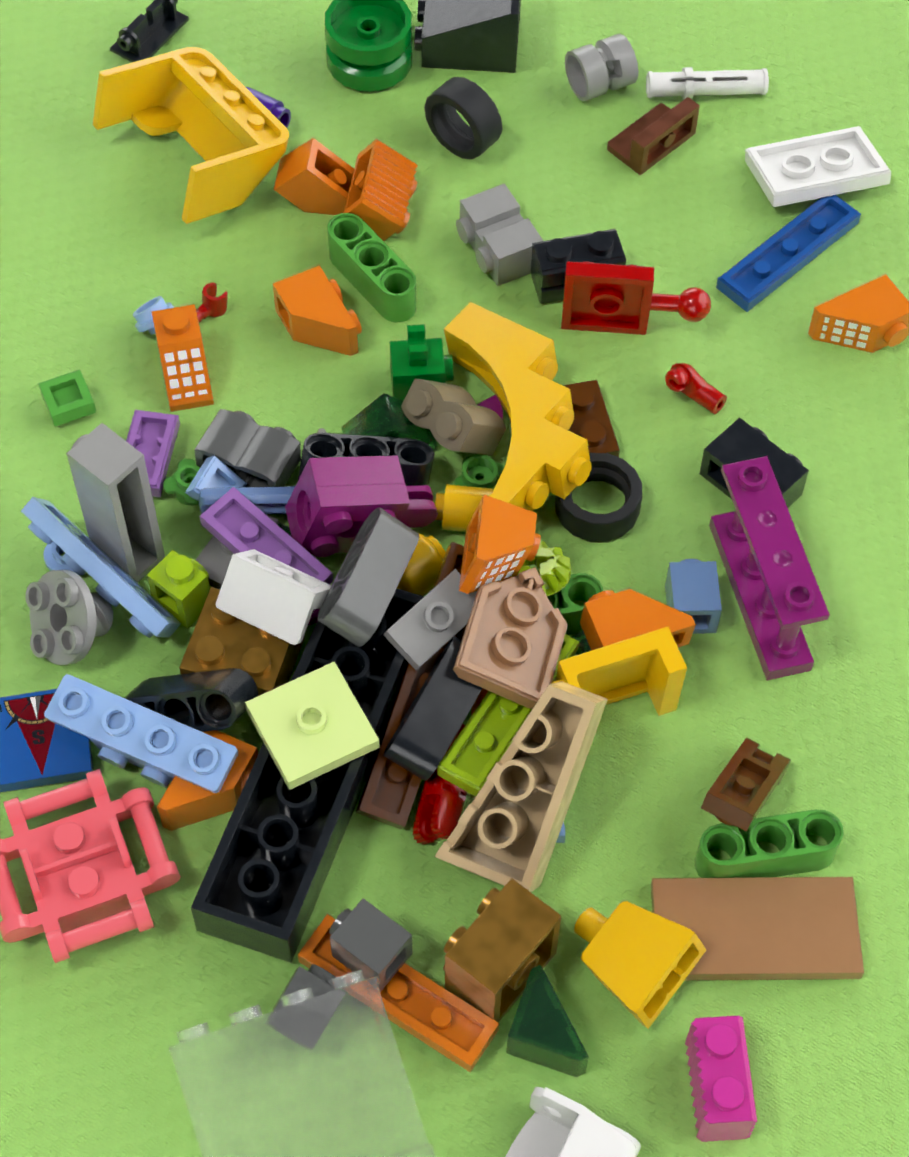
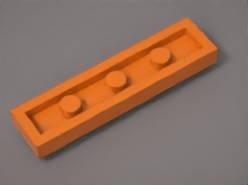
M327 914L298 953L299 962L309 969L312 964H315L339 979L337 987L471 1073L499 1031V1023L405 963L381 992L377 991L332 956L331 934L329 931L335 919Z

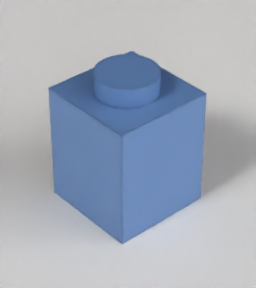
M685 559L680 562H669L665 583L667 605L693 617L696 624L693 634L716 633L722 611L716 561L702 562L698 559Z

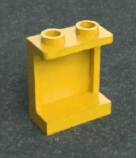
M665 627L560 660L558 662L556 681H553L552 684L563 681L607 698L606 705L648 692L658 716L676 711L687 666L669 627Z

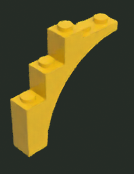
M470 302L444 328L448 352L449 355H452V360L474 373L496 394L507 412L511 423L512 437L506 465L490 497L530 511L540 508L545 503L550 492L565 500L576 486H581L587 480L592 470L587 439L568 431L574 420L570 389L552 381L558 371L554 340Z

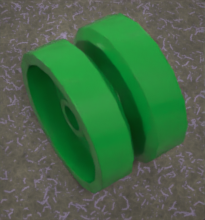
M333 0L325 12L327 67L333 78L345 87L358 91H380L393 87L402 81L412 67V13L406 2L403 0Z

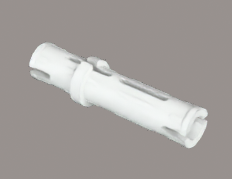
M684 67L682 72L648 71L646 76V94L648 98L682 96L684 100L687 97L693 99V96L766 95L769 87V76L766 68L761 70L693 71L692 67Z

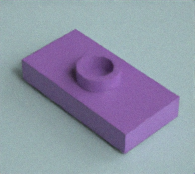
M135 410L126 442L144 455L152 496L161 497L163 482L166 479L180 427L179 415Z

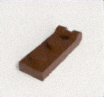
M749 738L744 740L707 792L701 809L715 815L720 822L736 826L746 832L775 787L781 782L791 759L779 753L772 756L760 750V744Z

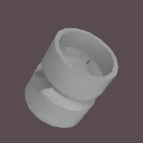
M621 33L598 40L595 47L591 44L584 45L568 51L565 55V70L569 84L577 98L581 101H587L604 95L608 88L617 90L634 84L638 79V63L635 52L628 39Z

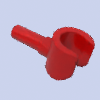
M214 282L208 283L203 287L202 305L196 309L199 323L208 316L219 317L227 311L228 292L226 291L221 296L215 297L217 294V284Z

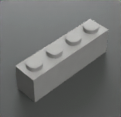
M101 423L89 434L78 438L71 450L66 454L89 538L138 583L165 558L145 459L141 452Z

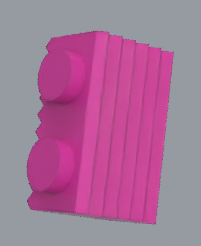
M743 1017L695 1018L691 1023L685 1045L688 1046L686 1055L689 1056L687 1065L691 1067L688 1074L692 1077L690 1085L693 1087L691 1096L695 1098L692 1105L696 1108L694 1117L697 1118L695 1127L699 1129L696 1137L702 1142L750 1138L757 1122Z

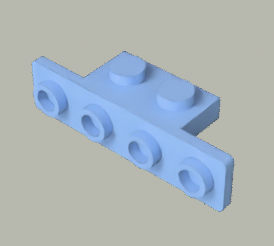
M66 674L61 680L44 713V716L49 721L89 738L100 749L98 757L122 769L125 768L127 762L143 769L140 774L142 777L165 788L176 776L212 793H218L238 756L237 748L229 743L69 674Z

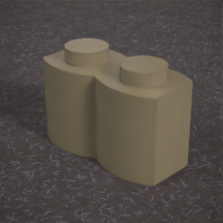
M414 379L401 405L405 416L413 424L421 428L430 429L436 441L452 451L493 456L506 430L503 420L496 412L487 407L477 406L473 397L465 389L457 385Z

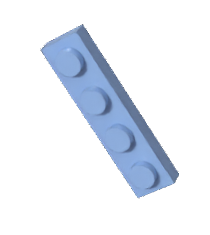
M32 497L21 510L32 521L28 528L43 542L51 544L53 541L65 552L62 560L71 569L80 575H84L87 572L99 584L95 590L102 598L113 606L117 607L120 603L132 614L129 619L130 623L148 638H151L153 634L156 637L169 638L182 624L50 501Z

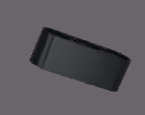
M314 433L309 435L304 441L298 480L309 458L398 455L405 485H428L435 452L429 444L417 439Z
M456 636L451 638L440 654L383 753L384 757L425 782L438 767L482 690L481 687L458 678L453 670L462 642Z
M237 668L149 678L142 681L124 698L204 732L229 728L246 712L245 702L258 696V688L254 679L247 672Z

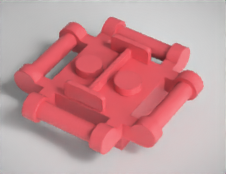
M100 769L85 773L86 779L26 800L19 801V798L16 797L3 802L14 836L0 839V914L2 917L0 932L3 941L8 943L21 941L45 932L55 963L69 959L70 952L136 928L139 929V932L154 928L144 896L174 885L181 877L176 863L169 861L151 810L154 806V801L150 790L145 787L136 788L125 793L122 798L111 801ZM92 797L94 798L96 804L94 808L29 830L26 820ZM130 818L134 820L150 866L147 872L136 875L118 823ZM19 857L22 859L38 911L30 914L22 913L7 866L8 861Z

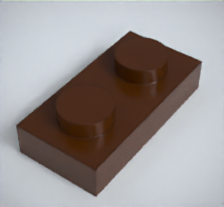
M597 379L563 385L570 389L574 411V420L568 431L587 439L589 453H608L619 457L620 449Z

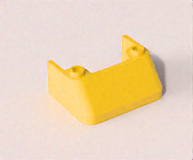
M186 47L99 72L93 126L97 130L132 120L141 130L151 136H160L177 131L206 161L190 167L182 220L186 224L242 205L286 152L289 139L288 129L213 54L205 49Z

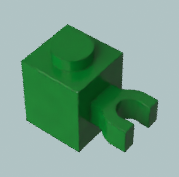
M425 324L407 325V340L389 341L393 403L404 401L414 379L440 383L454 380L452 355H444L442 338H425Z

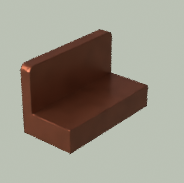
M689 97L672 109L660 103L608 141L607 150L636 173L642 175L696 134L700 105Z

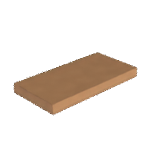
M853 877L652 878V912L691 929L706 948V952L684 981L861 979L864 974Z

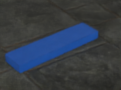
M837 195L820 198L720 276L717 280L716 288L748 312L859 223L861 213Z

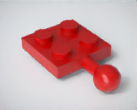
M567 261L561 329L646 335L650 310L678 312L684 320L698 322L709 314L711 299L703 289L697 287L687 288L680 295L652 293L655 267Z

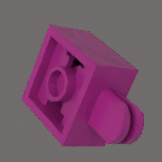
M398 455L309 458L285 506L292 538L316 557H328L335 553H348L362 524L376 508H382L409 528L425 527L432 523L438 515L430 486L405 485Z

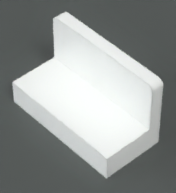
M253 549L232 555L216 601V607L290 644L296 645L302 642L313 610L321 608L331 585Z

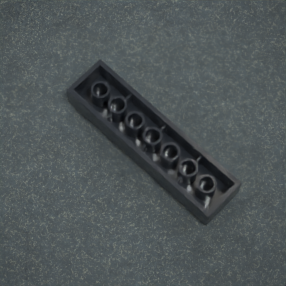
M396 588L377 630L361 647L355 646L317 620L291 681L335 661L379 738L380 743L408 663L383 634L424 596ZM263 743L191 906L197 931L292 963L369 775L377 749L289 790Z

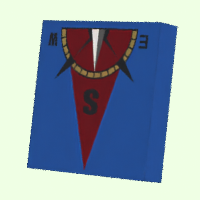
M57 689L0 697V792L82 780L87 778L85 773L93 771L90 739L53 723L44 716Z

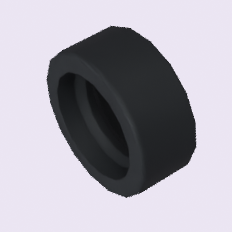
M453 77L426 99L424 106L425 117L431 132L440 144L454 155L462 159L473 160L484 153L500 138L503 129L499 111L489 95L476 83L464 77ZM457 111L463 115L470 126L462 120Z
M589 453L592 470L584 483L603 481L614 485L623 492L625 496L624 505L619 510L608 514H594L581 509L572 500L571 492L565 500L558 496L555 497V512L561 525L572 535L589 542H608L622 537L634 527L640 514L642 482L636 470L624 459L608 453Z

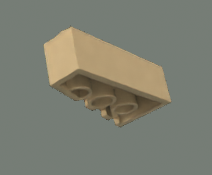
M563 681L548 685L512 739L513 742L500 761L495 764L486 778L487 781L473 802L467 806L458 820L459 823L449 838L443 842L434 857L504 886L511 878L530 892L541 886L608 699Z

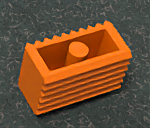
M375 139L357 156L344 213H352L362 218L383 241L394 233L399 234L404 230L410 219V212L407 211V206L417 187L414 175L417 172L415 169L418 165L383 142Z

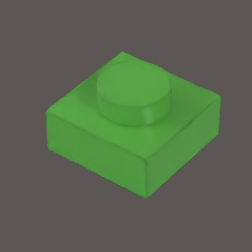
M80 369L38 383L54 427L97 413L94 400Z

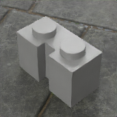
M505 183L460 200V219L456 220L457 231L461 240L465 244L470 243L480 269L484 273L489 272L497 286L530 274L532 243L541 242L543 239L528 218L523 219L520 214V205Z

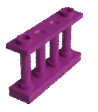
M764 456L722 465L721 472L735 506V511L711 516L709 527L765 678L768 681L809 672L812 670L814 660L801 626L828 620L830 614L768 457Z

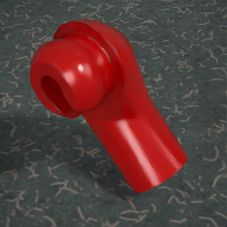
M688 363L672 365L665 375V382L670 390L682 392L713 414H717L726 403L727 396L707 383L693 366Z

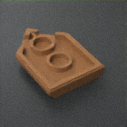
M536 567L520 572L517 576L504 581H494L478 588L453 668L458 678L530 709L534 708L548 685L552 684L568 626L560 610L553 608L542 586L545 583Z

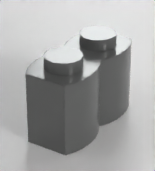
M223 409L219 410L194 450L197 466L201 468L206 458L215 455L247 483L245 487H285L301 460L300 442L290 431L281 427L260 426L245 412H233Z

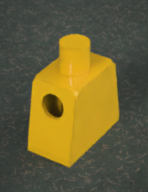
M628 901L619 903L609 918L590 907L579 916L574 927V932L589 942L581 955L583 963L647 1029L650 1028L706 952V948L691 929Z

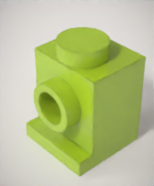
M172 550L147 574L151 596L188 629L199 618L210 591L209 574L195 559L179 555Z

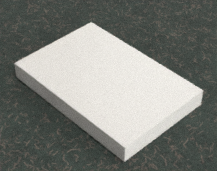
M860 126L745 149V162L773 207L890 184L891 180L890 169Z

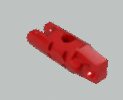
M464 724L461 725L446 753L465 727ZM437 768L424 784L412 835L417 843H422V845L433 843L437 838H441V840L449 838L459 823L458 820L468 793L438 776Z

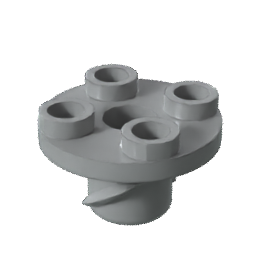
M71 570L49 571L38 582H32L27 587L25 598L30 608L32 630L30 646L33 654L38 658L45 657L57 665L75 664L88 654L94 637L105 635L112 626V605L102 598L98 592H90L85 581Z

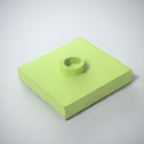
M335 661L245 702L246 711L289 790L380 748L379 738Z

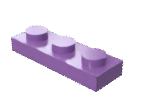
M232 487L200 515L201 525L232 553L236 554L255 549L329 585L333 582V573L235 487Z

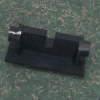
M154 0L146 8L144 15L140 14L131 24L119 31V38L110 47V51L130 62L150 58L189 21V17L177 11L176 4L178 0Z

